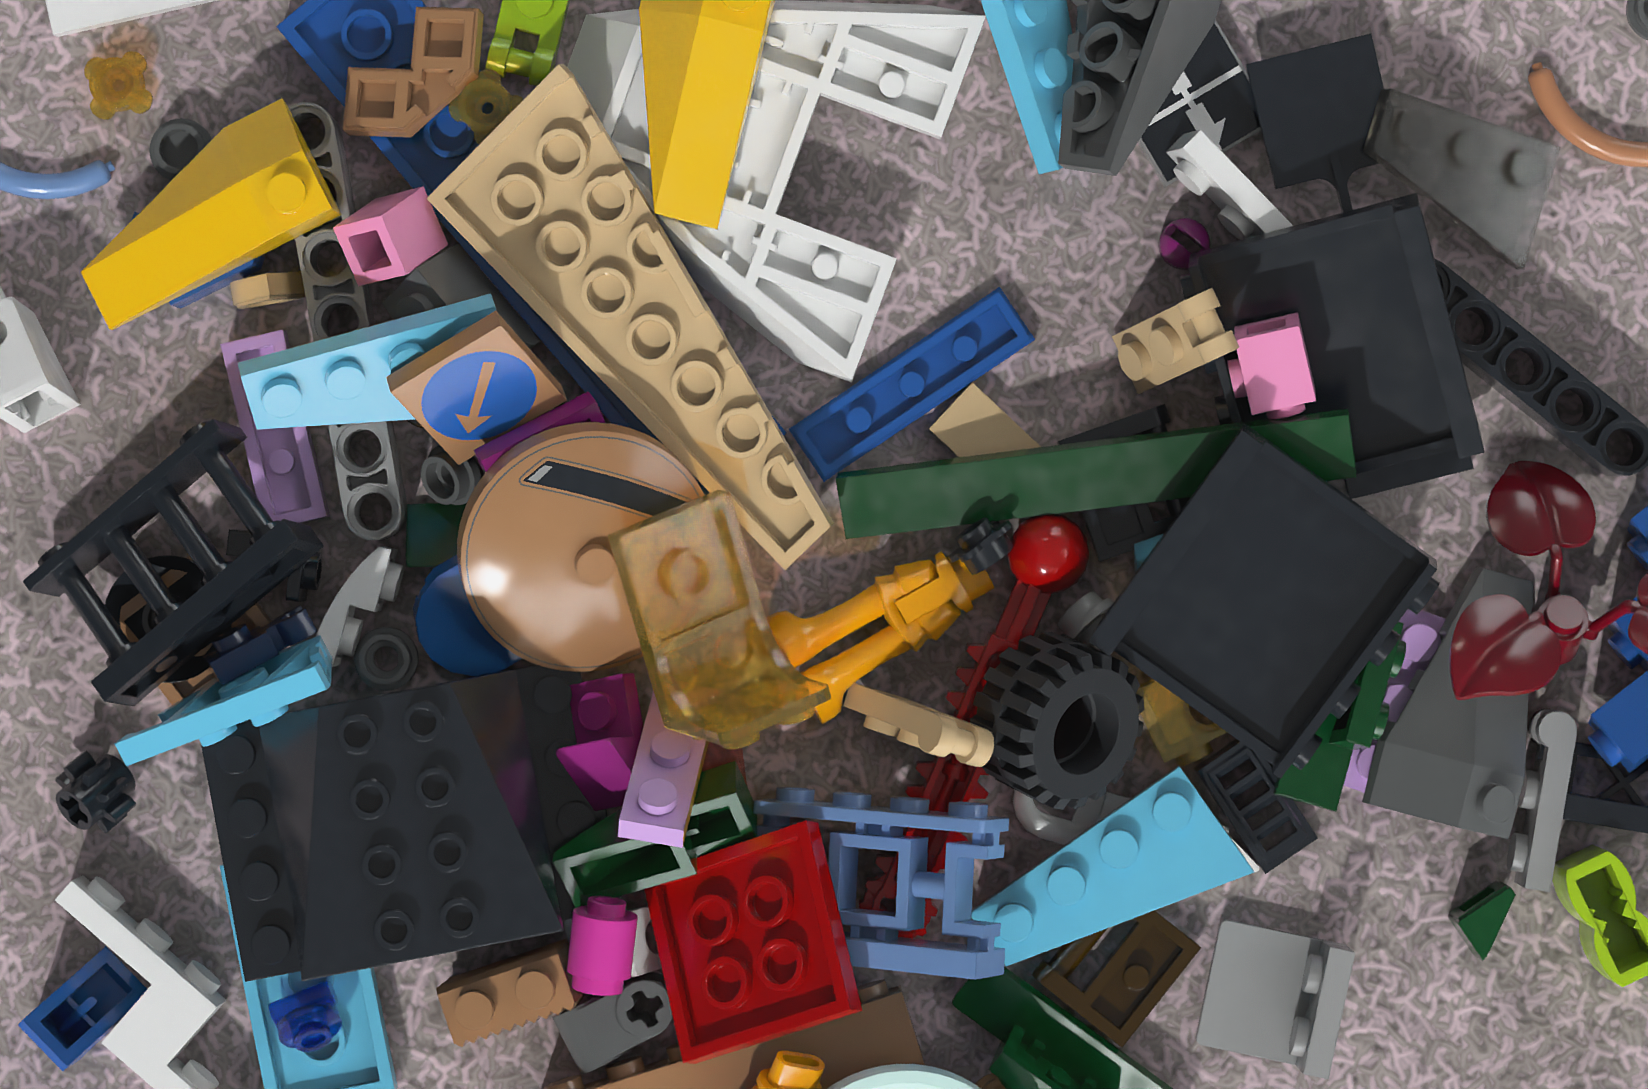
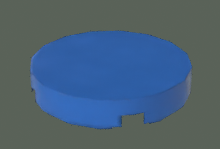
M457 555L434 567L425 578V585L420 590L419 596L417 597L416 595L413 606L417 637L430 659L450 672L469 676L498 673L520 661L521 657L503 647L488 633L472 610L462 585Z

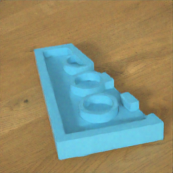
M981 0L1038 174L1063 168L1058 164L1063 94L1072 85L1073 59L1067 55L1068 35L1072 34L1067 0Z
M491 293L238 362L241 380L257 430L415 419L390 392L386 377L496 311Z
M1178 765L972 909L971 918L976 921L1001 923L1000 936L994 938V947L1005 948L1004 964L1009 966L1254 873V870L1180 765Z

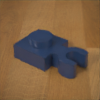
M299 605L263 627L257 626L249 631L246 624H241L227 630L211 641L215 650L202 657L214 679L223 686L276 657L282 649L294 645L318 631L307 610Z

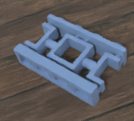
M777 787L776 798L754 800L753 813L763 814V825H757L758 837L790 826V817L856 823L855 831L830 832L828 862L842 924L851 925L850 932L844 931L852 966L974 980L1004 974L1005 948L994 947V938L1000 936L1001 923L971 920L974 858L985 860L1004 858L1005 844H999L1000 832L1009 831L1008 817L988 816V804L975 802H949L948 812L929 811V799L916 797H891L890 807L871 806L872 794L857 792H833V802L814 801L815 789ZM903 827L973 833L972 841L946 843L945 874L927 872L928 837L903 835ZM859 848L899 851L896 912L856 908ZM925 898L943 900L942 935L967 937V944L898 937V930L910 931L924 928Z

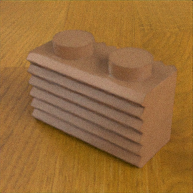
M567 938L450 977L436 988L437 996L454 1044L463 1047L469 1041L475 1043L481 1037L487 1039L493 1033L499 1035L505 1029L511 1031L517 1025L523 1027L529 1021L535 1023L541 1017L548 1019L553 1013L560 1015L565 1009L572 1011L583 999L585 993L576 991L571 987L573 975L567 972L570 945Z

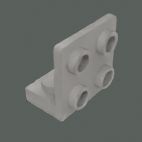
M1228 919L1221 920L1196 1031V1041L1203 1046L1293 1064L1305 1075L1329 1079L1355 952L1342 943Z

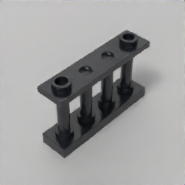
M212 419L199 423L189 429L179 441L181 446L69 542L58 544L46 551L38 561L39 567L23 580L27 589L32 592L60 597L65 593L108 655L106 660L107 668L91 681L104 702L135 706L324 547L310 526L286 519L273 521L227 456L247 438L240 427ZM206 472L252 535L249 540L251 546L234 561L225 562L179 496ZM158 513L162 515L204 576L201 580L203 587L185 602H177L132 537L133 534ZM111 553H113L156 616L153 621L155 627L138 642L130 643L85 577L86 574Z

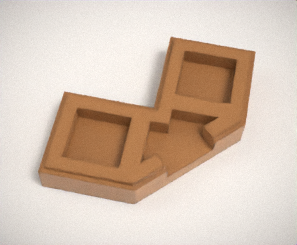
M416 7L411 69L348 67L343 131L349 136L409 138L417 133L479 77L484 14L479 8Z

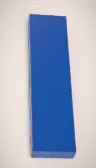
M998 287L788 430L823 482H825L1033 342L1035 338L1002 289Z

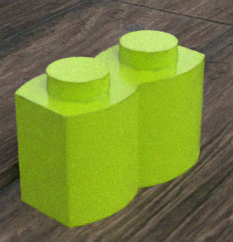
M1593 844L1556 861L1552 878L1556 894L1564 908L1574 918L1579 920L1580 942L1591 965L1602 976L1621 987L1648 976V919L1636 910L1634 884L1622 862L1609 851Z

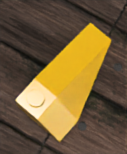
M641 0L639 17L655 214L718 230L775 0Z
M281 98L224 127L81 271L110 330H114L342 215L285 100Z

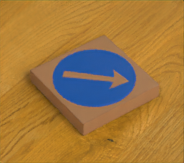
M497 311L492 312L386 377L389 390L393 396L458 465L475 456L473 450L545 414L567 400L559 381Z

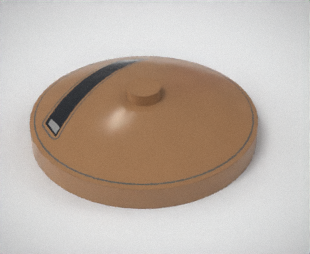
M600 422L574 423L551 428L527 438L503 454L487 470L471 493L461 518L457 538L458 568L462 585L472 610L488 633L503 647L531 663L546 668L573 672L610 669L641 658L670 639L685 624L700 603L709 583L715 558V529L710 507L698 482L687 467L664 444L643 432L621 425Z

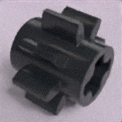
M86 750L65 766L64 772L55 778V781L62 787L56 794L57 806L62 815L79 829L88 830L97 823L104 833H108L136 806V802L129 796L135 790V779L129 768L113 755L103 754L95 761Z

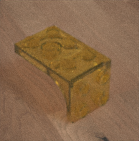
M723 490L713 491L608 535L664 728L690 735L694 740H706L722 745L724 749H738L753 744L760 739L759 731L777 723L781 725L794 724L812 717L815 714V706L831 699L828 684L809 679L801 674L786 658L772 634L763 609L730 492Z

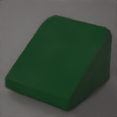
M440 503L407 504L406 567H436L457 555L459 526L467 503L463 505H444Z
M1494 881L1449 912L1450 916H1448L1473 955L1482 961L1485 960L1516 896L1512 888L1501 881Z

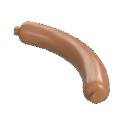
M1541 62L1532 65L1533 72L1528 76L1532 93L1541 111L1562 136L1584 152L1601 160L1630 167H1648V142L1619 139L1592 127L1579 117L1566 102L1556 84L1552 71L1548 68H1543Z

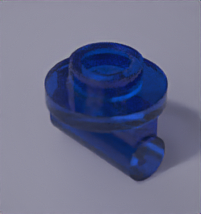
M329 980L268 1004L280 1042L287 1047L296 1048L299 1051L311 1052L325 1047L342 1026L340 1013L336 1005L338 1003L337 996Z

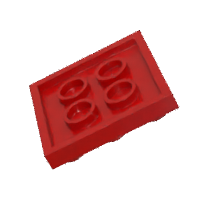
M805 820L697 857V874L644 889L683 1063L697 1064L863 1011L818 822Z

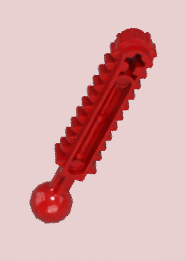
M1050 514L1030 517L1022 522L1011 536L1010 540L1014 547L1008 553L1010 569L1017 578L994 633L988 631L984 643L966 644L964 649L976 662L973 667L956 668L955 674L966 685L963 691L947 690L945 698L955 707L954 713L949 715L970 722V718L977 714L978 707L973 705L976 692L983 691L987 682L983 677L989 667L995 669L1000 664L999 655L1008 647L1017 650L1020 639L1029 635L1034 636L1051 595L1064 592L1076 584L1086 571L1089 559L1087 538L1080 527L1066 516ZM953 753L945 757L935 755L933 761L917 760L915 764V769L925 778L924 783L907 784L905 787V793L909 797L929 799V811L948 812L949 802H969L970 799H986L988 791L978 782L980 775L989 774L982 767L960 763ZM905 827L903 830V835L928 837L927 872L939 873L940 869H945L946 843L968 841L967 836L963 832ZM894 851V854L876 855L875 864L883 873L877 877L866 878V890L863 899L859 900V909L887 911V907L881 903L883 897L894 899L897 895L896 873L898 870L899 851ZM925 898L924 928L910 931L898 930V937L913 939L917 935L923 937L927 933L926 926L930 922L931 917H936L938 908L931 898Z

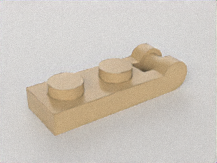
M1213 288L1190 297L1112 336L1118 349L1120 366L1127 377L1132 380L1138 394L1240 348L1233 331L1225 332L1215 308L1221 305Z
M857 683L848 688L843 706L866 715L863 727L897 737L898 741L918 747L925 753L939 757H945L953 753L960 763L974 767H982L990 760L994 749V737L988 729L885 691Z

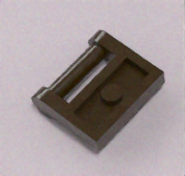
M1156 910L1134 918L1137 922L1083 990L1068 978L1107 929L1062 945L1049 962L1042 960L1031 974L1044 987L1122 1048L1201 949L1199 944Z

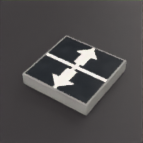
M1216 19L1138 141L1140 148L1164 188L1179 180L1173 171L1177 164L1166 151L1183 134L1202 130L1224 153L1261 131L1248 73Z

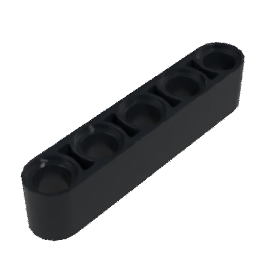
M1435 259L1461 360L1466 367L1596 471L1606 476H1630L1641 472L1648 466V428L1645 424L1448 266ZM1463 310H1469L1478 314L1483 321L1484 335L1476 345H1468L1457 336L1455 322ZM1514 350H1521L1532 359L1534 365L1533 376L1525 385H1518L1512 382L1505 370L1506 360ZM1564 390H1571L1576 393L1583 403V414L1580 420L1573 426L1562 422L1556 413V400ZM1615 430H1621L1626 433L1633 444V452L1630 459L1621 466L1612 462L1606 452V441Z

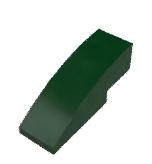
M736 761L701 772L683 848L618 837L621 808L583 831L554 852L553 864L575 908L586 906L588 898L592 896L618 897L697 874V857L758 837L757 814L753 813L754 801Z

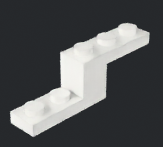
M84 876L72 880L55 901L152 984L101 1043L154 1089H216L219 1082L208 1069L194 1060H189L185 1065L177 1056L226 1001L216 991L221 986L219 979L199 962L192 960L186 965L168 950L173 941L154 922L144 918L140 923H137L120 908L125 902L124 897L107 881L97 876L91 882Z

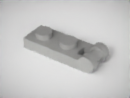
M1549 708L1536 711L1528 723V732L1530 737L1537 743L1533 771L1525 770V778L1518 802V807L1526 808L1523 833H1513L1507 855V869L1516 872L1514 883L1527 889L1550 892L1577 736V725L1574 719L1567 713Z

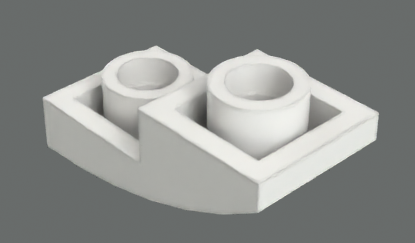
M379 546L357 567L335 596L316 634V637L321 635L332 656V667L341 664L343 655L353 657L363 626V620L353 618L356 607L377 612L382 610L384 600L395 602L404 574V565L395 563L398 549Z

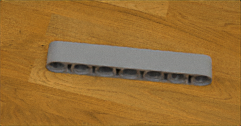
M300 102L289 107L297 126L309 118H318L324 123L325 138L317 148L310 150L324 180L334 184L337 191L335 202L342 214L295 238L313 342L332 337L328 329V319L331 313L341 306H352L356 310L359 317L357 330L376 325L369 284L358 286L348 263L345 269L334 277H324L317 267V257L320 250L331 243H339L333 227L355 213L356 210L342 131L338 121L323 107L311 102ZM393 421L328 425L342 508L348 527L355 535L366 540H386L395 536L403 529L407 520V499ZM363 431L373 432L381 443V454L378 460L373 465L367 467L357 465L350 454L352 439ZM375 493L384 495L392 506L390 522L379 530L369 528L361 517V506L364 500Z

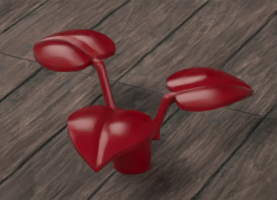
M1535 461L1510 463L1490 492L1486 505L1487 524L1497 542L1513 553L1523 556H1536L1549 550L1548 588L1544 597L1545 601L1541 604L1539 610L1531 613L1529 616L1518 600L1505 594L1484 596L1467 606L1456 624L1449 655L1451 683L1457 700H1467L1482 696H1516L1531 693L1544 687L1554 678L1560 665L1570 662L1576 656L1583 638L1595 640L1601 630L1626 614H1633L1628 626V636L1631 642L1642 652L1648 654V573L1641 578L1637 586L1636 594L1638 601L1624 600L1596 620L1590 621L1586 609L1577 599L1568 595H1561L1560 593L1563 563L1561 547L1576 548L1584 546L1591 540L1594 533L1596 512L1589 494L1572 476L1552 465Z

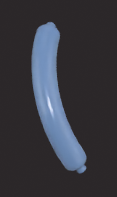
M96 160L72 171L41 174L22 171L0 162V190L13 195L34 199L67 198L92 191L108 183L111 179L110 172L114 171L115 167L111 161L104 163L101 160Z

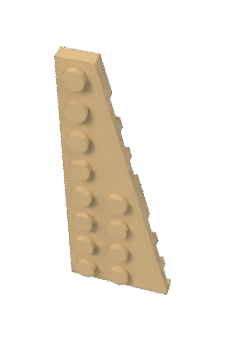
M558 64L427 197V200L638 419L678 457L692 475L773 559L786 570L834 522L574 74L564 64Z

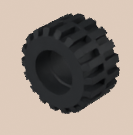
M1041 632L1038 638L1029 635L1020 639L1017 650L1008 647L999 655L1000 664L995 669L989 667L983 677L987 681L983 691H977L973 701V705L978 708L977 714L970 718V723L988 729L994 737L993 753L990 760L982 768L987 774L995 777V780L1052 808L1063 810L1066 805L1073 809L1083 807L1088 797L1096 801L1105 795L1106 786L1110 782L1116 784L1124 775L1122 768L1127 760L1132 762L1137 751L1134 748L1136 737L1142 736L1144 722L1139 720V714L1145 710L1144 698L1136 694L1140 684L1136 676L1128 672L1129 667L1121 660L1108 656L1104 652L1064 634L1060 636L1054 632Z

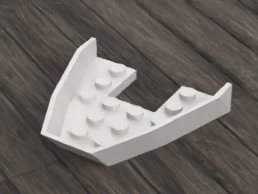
M775 0L718 230L655 214L691 278L795 362L852 383L897 258L777 215L819 97L829 98L941 140L986 15L932 5ZM639 9L588 14L584 19L567 68L574 74L654 212Z

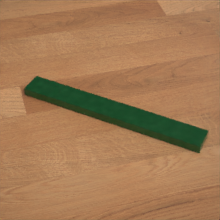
M1343 409L1295 415L1280 419H1263L838 472L835 479L845 538L853 539L968 525L985 517L990 522L1190 498L1244 423L1325 481L1355 478L1357 475L1349 410Z

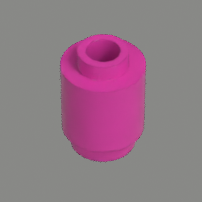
M592 896L588 898L587 906H579L573 909L567 972L573 975L571 987L574 990L600 996L619 995L623 992L624 980L631 978L638 920L637 914L626 910V901L615 897Z

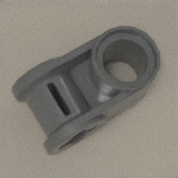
M649 972L624 981L623 992L619 995H590L587 997L588 1001L575 1007L572 1011L565 1009L560 1015L555 1014L552 1016L581 1075L615 1060L628 1052L632 1047L660 1034L673 1019L664 975L657 972ZM641 990L647 998L659 996L662 1000V1004L656 1011V1018L654 1019L648 1011L637 1013L633 1007L640 998L639 991Z

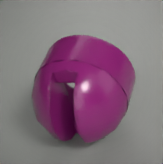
M1179 218L1170 222L1162 230L1158 247L1161 257L1168 265L1176 269L1187 270L1191 253L1170 236L1178 229L1201 248L1200 251L1210 249V237L1208 231L1200 222L1191 218Z

